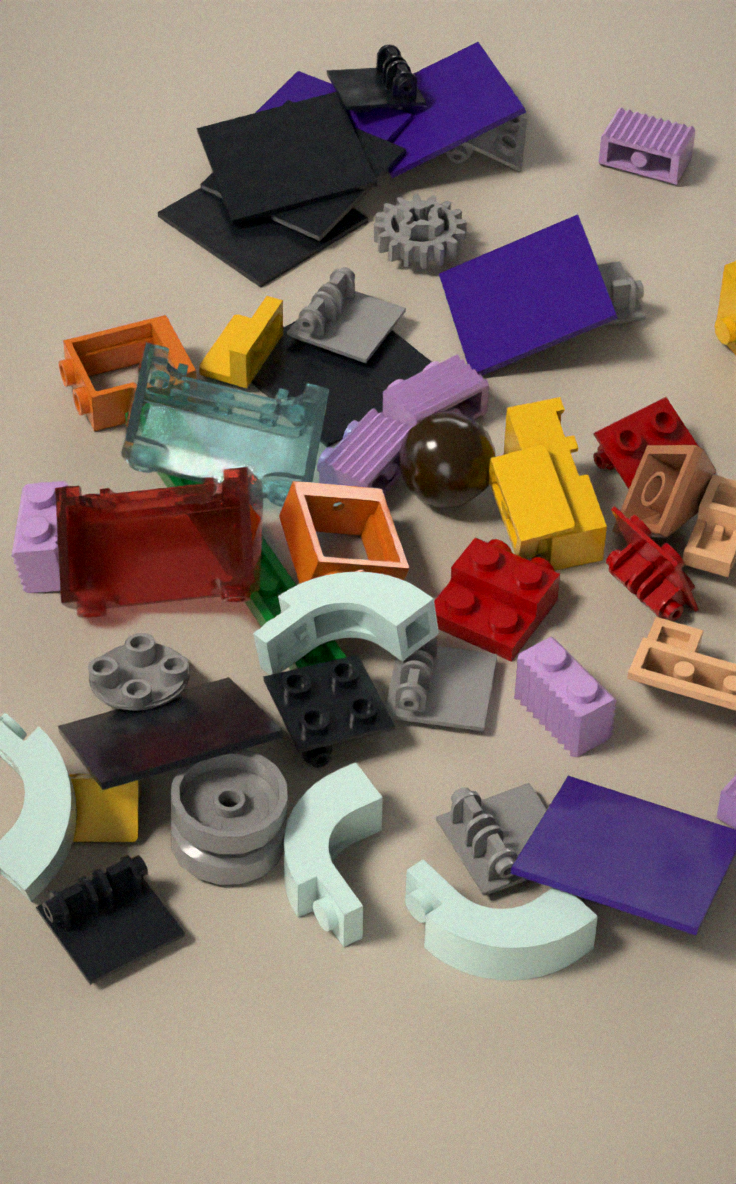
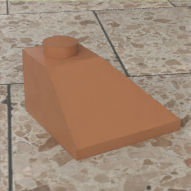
M647 445L620 511L628 519L633 514L639 517L650 529L653 537L667 538L699 512V505L716 469L705 451L696 445ZM616 521L612 532L623 535Z

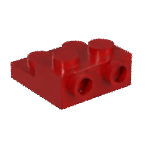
M475 537L451 566V580L434 600L438 630L512 662L558 601L560 573L555 572L552 564L543 558L535 557L529 561L513 554L510 547L501 540L492 539L487 543Z

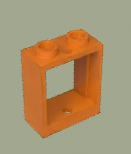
M166 315L63 340L65 359L59 361L62 381L65 387H73V399L77 412L80 416L86 414L94 431L125 424L126 412L165 399L170 402L174 410L198 405L196 369ZM151 360L156 361L162 373L159 376L100 391H95L88 377Z
M300 481L292 482L279 518L299 584L321 576L343 572H372L389 575L401 580L405 579L409 565L382 489ZM341 502L340 505L333 506L335 503ZM316 532L360 535L368 560L324 557Z

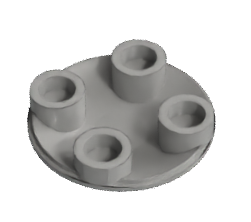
M137 633L129 636L125 641V645L116 647L101 657L93 659L88 665L89 684L94 695L103 703L123 710H147L165 705L177 698L185 690L190 678L188 659L172 648L155 643L154 637L147 633Z

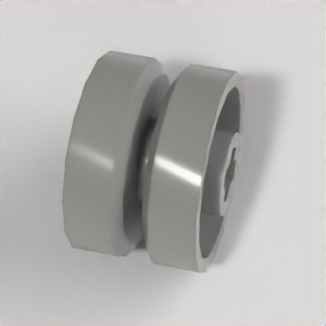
M242 749L179 768L171 783V850L181 867L198 879L218 885L244 884L261 878L279 863L284 852L288 792L287 781L277 765L259 753Z

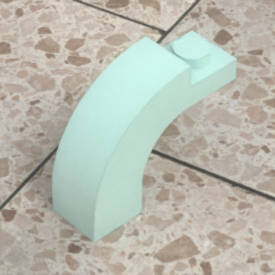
M343 572L308 580L279 595L281 614L266 622L253 633L260 667L266 673L272 675L284 671L317 646L341 638H360L372 641L403 661L437 636L439 631L434 598L421 589L389 575L372 572Z
M4 713L0 717V757L23 779L25 796L18 820L0 840V874L32 902L54 879L68 856L76 829V797L63 758L49 736L38 726L23 741L27 733L13 718Z
M356 762L325 776L304 793L289 816L284 835L285 889L293 911L298 918L314 911L316 919L323 930L326 932L332 930L343 947L359 941L363 937V905L335 868L333 861L348 846L382 831L383 797Z
M424 859L407 869L405 904L411 915L418 922L425 923L424 948L437 959L459 971L487 979L526 980L557 972L576 962L594 949L598 916L573 894L551 888L532 902L519 907L508 909L489 908L476 904L462 896Z

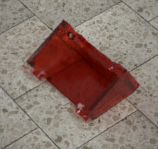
M248 467L223 469L224 481L222 483L212 476L204 477L205 483L122 493H114L110 488L100 489V494H85L83 496L82 488L79 485L55 488L61 604L67 608L77 610L78 617L94 618L107 615V608L221 597V601L226 603H239L251 600V593L260 590L263 526L262 482Z

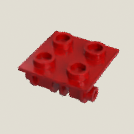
M664 397L596 431L593 435L600 445L597 452L593 454V459L599 469H616L629 489L647 445L698 446L668 398Z
M614 506L611 511L628 546L622 551L616 549L608 555L606 564L609 566V573L632 594H636L637 599L644 603L659 618L673 622L682 615L684 610L682 606L685 604L694 612H697L699 608L691 592L695 589V585L681 570L685 566L681 556L667 543L661 547L651 539L653 537L652 532L639 517L633 514L628 519Z

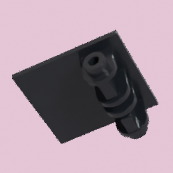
M384 45L379 49L376 68L327 70V76L346 110L366 113L374 108L391 107L396 110H408L412 106L426 105V100L417 87L416 76L411 72L409 65L395 45Z
M359 655L263 676V681L298 753L302 752L304 761L312 764L315 768L323 767L330 762L333 744L395 729V725Z
M129 855L121 857L120 862L106 868L105 873L100 869H96L92 872L91 880L86 876L78 878V883L60 892L57 890L50 892L49 899L36 907L39 915L90 985L185 936V932L143 878V876L148 874V869L140 855L133 858Z

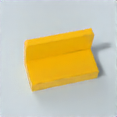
M266 296L252 318L239 314L234 315L200 363L199 374L247 389L284 334L283 300Z
M545 445L533 446L490 459L489 484L515 555L525 559L536 557L540 540L574 530L575 521Z
M69 773L77 807L76 829L73 842H135L139 837V798L142 795V779L102 790L91 774Z

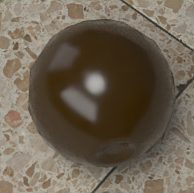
M457 411L435 412L417 423L406 433L399 450V470L406 487L420 501L437 508H458L488 488L490 459L496 457L495 447L489 433L474 418Z

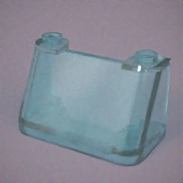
M146 342L134 380L121 450L122 457L129 463L132 469L143 473L156 471L265 498L283 507L293 481L313 482L329 395L328 388L307 383L302 395L287 398L288 390L279 388L275 399L186 377L188 365L179 363L176 369L168 362L169 348Z

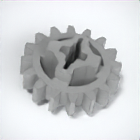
M418 194L413 195V201H406L403 197H397L396 206L385 203L383 212L376 213L374 242L378 243L379 253L389 252V261L393 262L399 258L403 259L404 267H409L413 262H419L421 268L426 269L430 261L442 266L444 264V257L456 259L457 250H464L467 222L462 219V211L460 209L451 210L450 201L439 204L436 202V196L433 195L427 201L421 200Z

